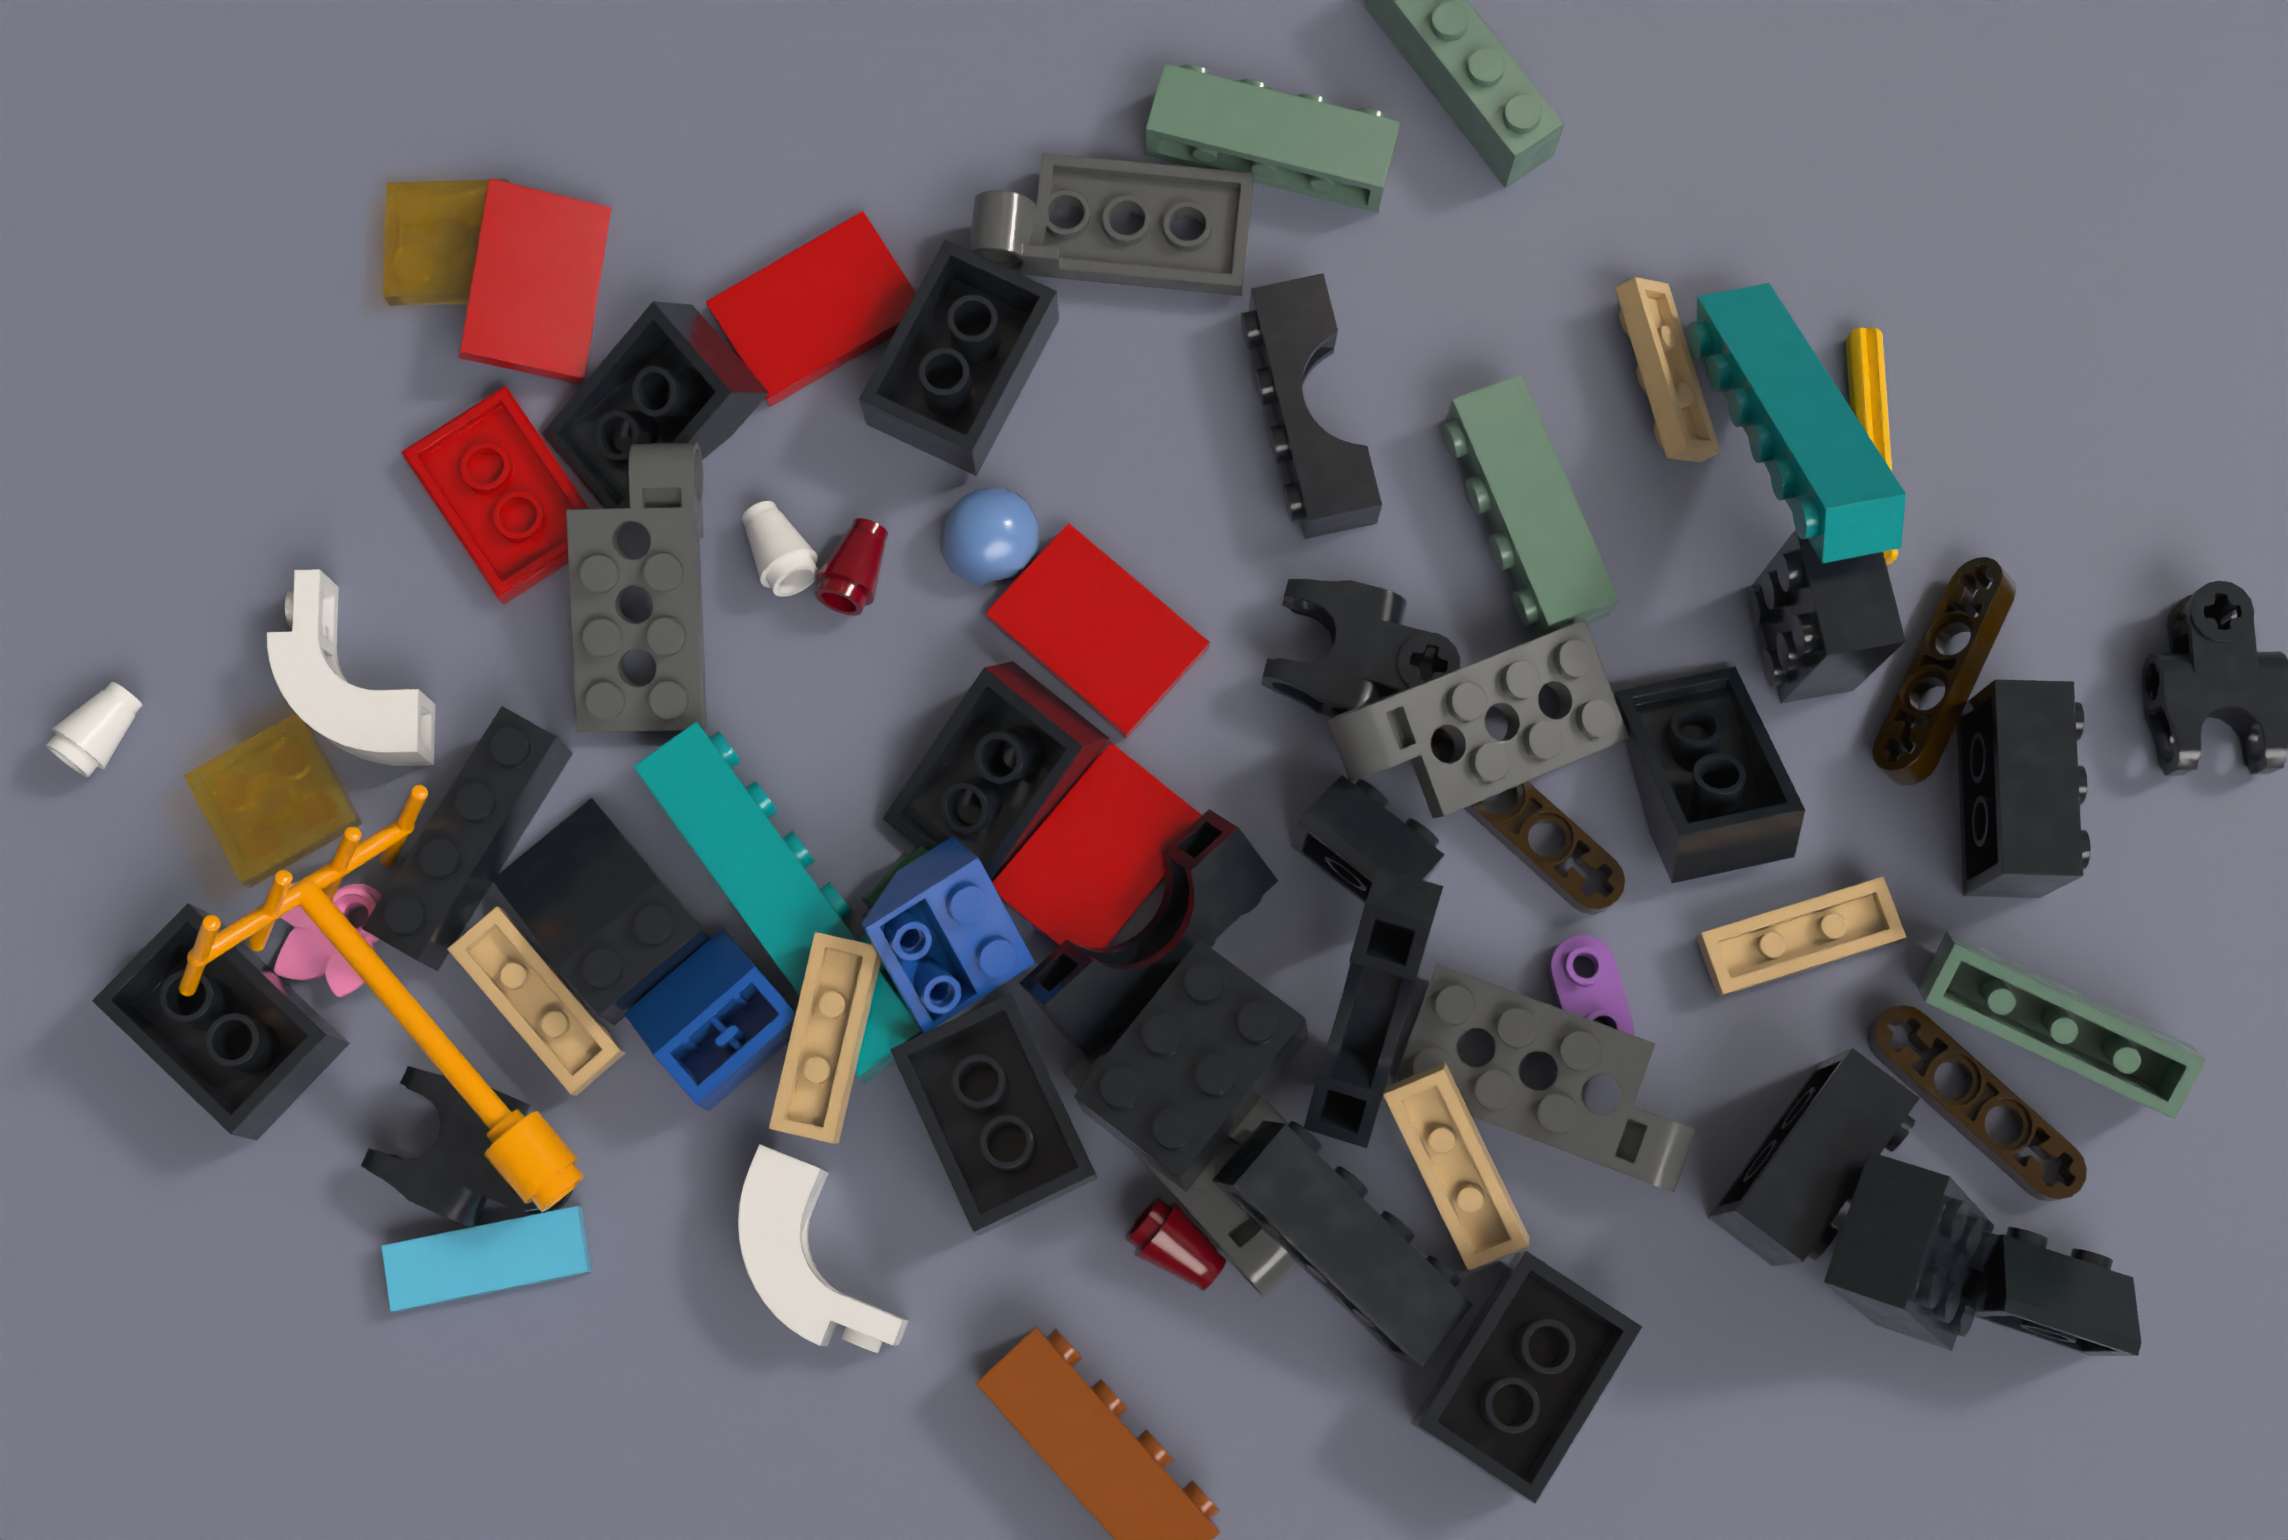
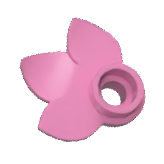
M350 884L338 889L332 902L348 920L352 911L360 906L367 908L369 918L381 899L382 894L365 884ZM299 905L281 916L284 921L295 928L289 933L278 955L274 967V972L278 976L292 980L307 981L318 979L325 975L330 989L339 998L350 994L365 983ZM364 925L355 928L375 951V942L379 938L363 930L362 927Z

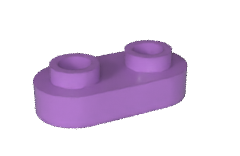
M1587 935L1573 936L1563 941L1551 954L1547 967L1548 978L1557 1008L1590 1020L1604 1019L1610 1023L1612 1028L1634 1035L1633 1020L1616 962L1610 949L1599 939ZM1583 956L1590 959L1594 965L1593 976L1590 978L1578 976L1573 969L1574 958Z

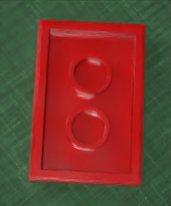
M489 178L486 186L458 358L582 385L586 375L612 207Z
M862 211L705 302L739 359L769 392L765 400L769 407L893 336L916 292L868 217Z
M507 386L502 387L401 451V454L503 605L569 563L566 510L589 509V507Z
M1070 523L1060 531L985 613L988 621L1126 739L1210 646V642Z
M1110 742L992 883L1002 902L1057 947L1068 939L1090 948H1107L1166 878L1162 851L1199 819L1202 814Z

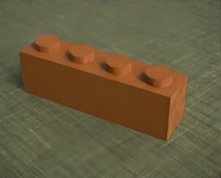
M1035 1327L975 1383L1114 1540H1213L1220 1533L1219 1528L1211 1520L1220 1511L1218 1507L1193 1480L1184 1488L1178 1484L1165 1469L1174 1460L1173 1457L1147 1429L1138 1437L1134 1435L1119 1418L1128 1407L1102 1379L1098 1380L1092 1387L1074 1368L1082 1359V1356L1056 1328L1046 1337L1038 1327Z

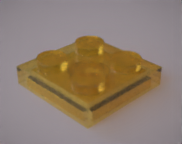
M495 179L510 183L508 179ZM488 180L387 183L383 297L390 306L467 304Z
M296 713L184 775L240 883L248 888L253 887L278 871L341 837L348 827H358L363 824L311 727Z

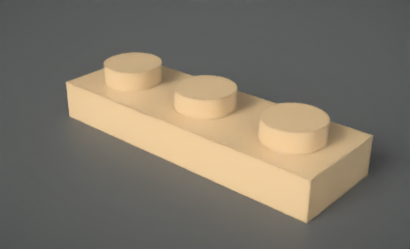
M1633 277L1616 286L1615 290L1621 307L1619 312L1620 323L1625 333L1630 337L1638 363L1636 368L1637 379L1642 389L1648 395L1655 418V438L1660 447L1665 451L1666 458L1702 462L1721 453L1669 284Z
M1884 876L1708 930L1696 936L1718 998L1906 938Z
M496 906L447 949L570 1095L577 1096L626 1053L504 909Z
M815 932L769 1129L832 1144L839 1143L881 964V959L872 944Z
M1446 1062L1385 1087L1383 1096L1467 1270H1472L1529 1247L1530 1237Z

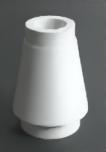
M759 502L747 509L742 516V522L746 527L747 537L761 584L771 588L773 593L780 597L797 594L809 587L815 581V576L819 572L816 567L817 553L783 513L778 510L774 502Z
M112 681L104 690H101L54 726L51 730L55 735L46 744V747L70 768L88 778L97 767L105 769L134 720L135 714L143 705L129 691Z

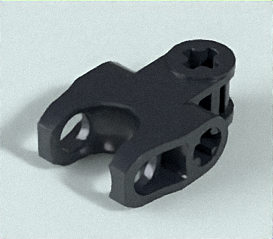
M1288 579L1282 606L1289 608L1291 612L1320 622L1330 634L1332 648L1321 659L1312 662H1297L1283 658L1267 659L1261 685L1305 705L1318 714L1334 717L1403 689L1426 682L1419 678L1420 671L1418 667L1421 661L1433 663V676L1431 679L1459 669L1461 658L1456 646L1448 638L1438 633L1402 625L1407 601L1395 592L1352 580L1319 581L1312 579Z
M2220 580L2207 583L2195 591L2193 595L2186 596L2176 603L2168 614L2167 629L2170 653L2149 654L2143 666L2142 694L2144 718L2154 741L2159 764L2165 776H2182L2189 771L2196 770L2198 761L2201 758L2202 725L2208 717L2220 719L2230 725L2238 735L2242 747L2243 761L2250 774L2273 773L2284 768L2288 751L2287 657L2281 651L2257 652L2254 608L2250 597L2242 588L2232 582ZM2237 613V617L2232 619V616Z
M411 1066L407 1067L400 1084L405 1085L407 1089L423 1095L434 1104L439 1112L441 1124L438 1139L430 1150L419 1157L404 1159L394 1154H387L369 1148L361 1163L363 1168L386 1181L408 1201L471 1227H475L488 1198L512 1209L540 1214L560 1209L566 1204L573 1192L572 1189L560 1201L544 1212H541L532 1201L525 1204L484 1156L486 1150L492 1145V1142L486 1136L490 1131L486 1124L444 1075L434 1074ZM492 1088L511 1112L519 1109L526 1117L531 1106L530 1104Z

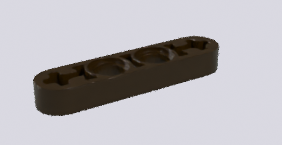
M1980 557L1967 561L1952 576L1874 741L1872 749L1873 760L1897 784L1914 785L1922 782L1937 767L2013 604L2016 594L2015 582L1994 559ZM1961 632H1971L1970 640L1965 648L1953 655H1944V648L1949 639ZM1936 686L1945 687L1944 696L1937 705L1927 710L1918 709L1919 701L1924 693ZM1915 746L1914 751L1911 754H1909L1908 752H1910ZM1900 752H1903L1904 754H1901V756L1897 760V757L1900 754Z
M1437 728L1431 737V749L1437 759L1440 756L1441 750L1436 744L1441 742L1447 747L1454 744L1450 734L1441 728ZM1528 781L1512 788L1515 793L1516 802L1514 808L1507 813H1493L1486 809L1482 801L1464 808L1564 900L1580 912L1588 914L1604 912L1613 906L1622 895L1625 877L1623 869L1618 862ZM1542 823L1551 824L1556 827L1563 838L1561 852L1551 857H1544L1535 853L1528 841L1529 831L1532 827ZM1576 846L1584 855L1575 864L1587 874L1591 875L1599 869L1608 877L1603 883L1605 891L1609 893L1607 897L1599 892L1592 894L1590 897L1585 896L1580 890L1585 880L1573 867L1569 868L1564 877L1555 871L1556 868L1566 862Z
M1900 1005L1881 1012L1873 1019L1868 1028L1867 1040L1870 1050L1875 1057L2028 1194L2038 1200L2055 1201L2072 1197L2081 1190L2086 1181L2087 1167L2083 1156L2077 1148L1926 1014L1915 1007ZM1904 1022L1908 1023L1912 1028L1908 1039L1918 1050L1924 1052L1935 1045L1939 1049V1053L1923 1062L1918 1072L1912 1068V1064L1921 1060L1922 1057L1908 1046L1897 1050L1892 1049L1889 1042L1893 1037V1033L1887 1027L1888 1023L1893 1026H1898ZM1942 1063H1954L1966 1075L1967 1088L1958 1099H1950L1943 1096L1935 1086V1071ZM1994 1107L2005 1108L2016 1119L2017 1134L2008 1144L1997 1143L1986 1132L1985 1117ZM2034 1135L2039 1138V1142L2029 1148L2044 1160L2059 1157L2063 1164L2058 1172L2065 1179L2064 1182L2058 1181L2045 1185L2041 1180L2045 1173V1168L2032 1155L2020 1157L2019 1161H2016L2013 1155L2027 1147Z

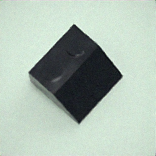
M1343 775L1298 820L1291 844L1295 850L1364 904L1378 867L1426 881L1445 855L1436 848L1439 840L1428 828L1412 818H1409L1405 823L1385 808L1388 800L1374 786L1362 779H1358L1354 784Z
M2008 1227L2006 1235H1997L1998 1243L1992 1265L1986 1273L1979 1271L1971 1297L1976 1299L1974 1317L2089 1356L2139 1355L2142 1342L2134 1277L2112 1271L2113 1260L2101 1254L2073 1248L2071 1255L2067 1256L2046 1249L2048 1238L2028 1230Z

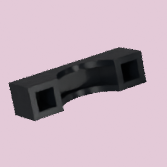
M1324 273L1251 288L1249 311L1241 313L1242 330L1247 348H1258L1262 368L1255 370L1256 387L1261 405L1272 404L1277 425L1269 427V438L1276 464L1286 462L1291 483L1283 485V494L1290 521H1301L1305 539L1377 524L1382 501L1368 446L1346 442L1326 432L1310 414L1303 396L1302 386L1307 376L1321 361L1334 353L1338 333Z
M1208 809L1162 851L1166 869L1165 891L1157 912L1142 931L1121 944L1107 948H1090L1066 939L1019 982L1058 1031L1087 1057L1100 1046L1111 1042L1118 1035L1121 1027L1152 999L1199 939L1212 948L1216 938L1241 915L1252 911L1261 902L1263 895L1278 882V879L1240 828L1212 810Z
M1378 867L1362 912L1349 960L1350 966L1316 1080L1304 1124L1305 1129L1357 1146L1368 1147L1443 886Z

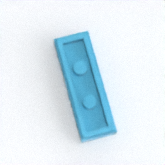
M580 1206L381 1246L390 1312H400L592 1272L583 1210Z

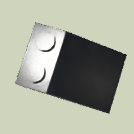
M653 301L542 435L604 508H630L629 454L632 444L698 443L703 460L738 430L769 392L692 304Z
M1014 661L984 667L882 819L916 847L920 845L928 851L951 837L955 838L979 857L991 882H993L1087 771L1110 738Z
M1736 666L1615 691L1614 698L1629 735V739L1625 740L1650 835L1671 883L1795 857L1805 808Z
M592 798L492 880L557 967L597 1015L613 1025H616L625 1017L624 1013L711 939Z

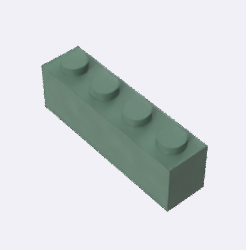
M1366 0L1365 8L1505 188L1554 156L1564 122L1468 0Z
M1164 63L1146 126V156L1190 167L1254 173V183L1378 213L1395 153L1401 121L1389 119L1381 111L1371 108L1352 110L1332 105L1323 97L1315 94L1303 93L1295 96L1271 90L1268 85L1258 80L1242 79L1238 82L1214 76L1207 69L1197 65L1188 64L1177 67Z
M1519 374L1453 398L1446 417V423L1442 424L1444 441L1454 459L1462 458L1470 478L1465 480L1469 501L1477 514L1485 512L1494 533L1489 535L1490 549L1497 566L1502 571L1509 569L1516 585L1517 591L1513 592V602L1522 624L1525 627L1532 625L1537 637L1578 621L1586 620V623L1589 624L1609 616L1619 600L1523 375Z
M1946 931L1917 987L1926 1003L2172 1119H2175L2206 1061L2191 1044L1949 931Z

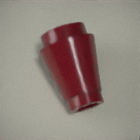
M865 518L854 519L851 528L847 530L815 576V581L818 584L815 596L823 605L836 612L856 616L862 613L864 606L873 603L885 542L888 537V532L883 526Z
M1158 1197L1151 1201L1143 1210L1125 1238L1136 1247L1135 1256L1189 1284H1194L1202 1291H1205L1215 1281L1227 1261L1226 1258L1217 1252V1249L1175 1202L1167 1205Z

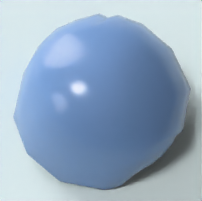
M1006 488L977 489L966 494L953 505L941 528L940 551L950 570L974 585L983 586L990 581L1014 578L1020 573L1021 569L1026 567L1038 550L1040 524L1030 504L1018 493L1010 492Z

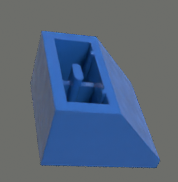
M953 837L899 869L861 924L923 1033L934 1029L1035 964L979 857Z
M722 928L628 1009L624 1015L652 1054L693 1102L699 1107L711 1111L789 1042L796 1010L726 930Z

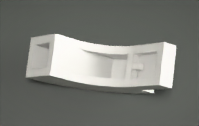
M320 569L294 570V591H288L285 597V617L292 631L267 632V650L274 679L290 707L315 731L334 745L356 757L391 766L434 765L435 703L419 689L368 690L349 684L340 669L337 657L339 587Z
M759 1144L742 1189L739 1203L738 1230L741 1253L747 1273L763 1302L789 1329L819 1346H828L837 1323L846 1326L841 1339L872 1352L879 1353L883 1342L892 1346H899L909 1320L839 1292L821 1276L813 1262L808 1242L809 1223L828 1172Z

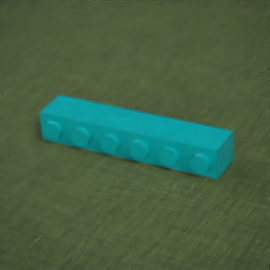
M1770 283L1697 296V322L1690 323L1688 329L1691 352L1695 359H1702L1707 366L1709 380L1714 392H1722L1727 400L1733 425L1736 428L1742 427L1747 434L1754 461L1756 463H1764L1767 468L1776 498L1779 501L1785 500L1793 514L1794 526L1798 536L1801 539L1808 538L1822 563L1901 548L1906 492Z
M696 721L633 767L800 996L815 932L867 944L872 943L867 934L856 940L842 921L853 912L831 882H828L819 889L805 869L813 864L815 860L796 834L791 831L782 838L771 824L769 818L777 813L778 810L755 780L745 788L733 772L732 768L742 761L722 733L718 731L711 737H708ZM882 961L855 1071L857 1077L864 1083L895 1062L890 1049L923 1034L898 989L894 992L880 971L885 968Z

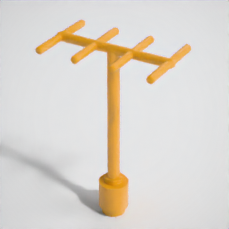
M423 785L414 786L399 818L359 843L362 836L360 829L348 827L343 834L333 860L291 887L292 874L287 870L278 871L275 874L264 904L218 932L221 921L217 916L208 915L203 919L193 949L187 955L188 963L179 985V991L182 995L191 996L196 992L207 963L250 937L248 946L251 950H263L276 919L299 905L490 1129L486 1136L492 1142V1145L486 1150L484 1156L525 1204L532 1201L541 1212H544L560 1201L583 1180L585 1176L575 1166L579 1158L539 1111H534L525 1117L519 1109L513 1112L509 1110L332 902L343 877L381 852L380 863L383 866L391 867L395 864L408 835L414 830V823L427 798L428 790Z

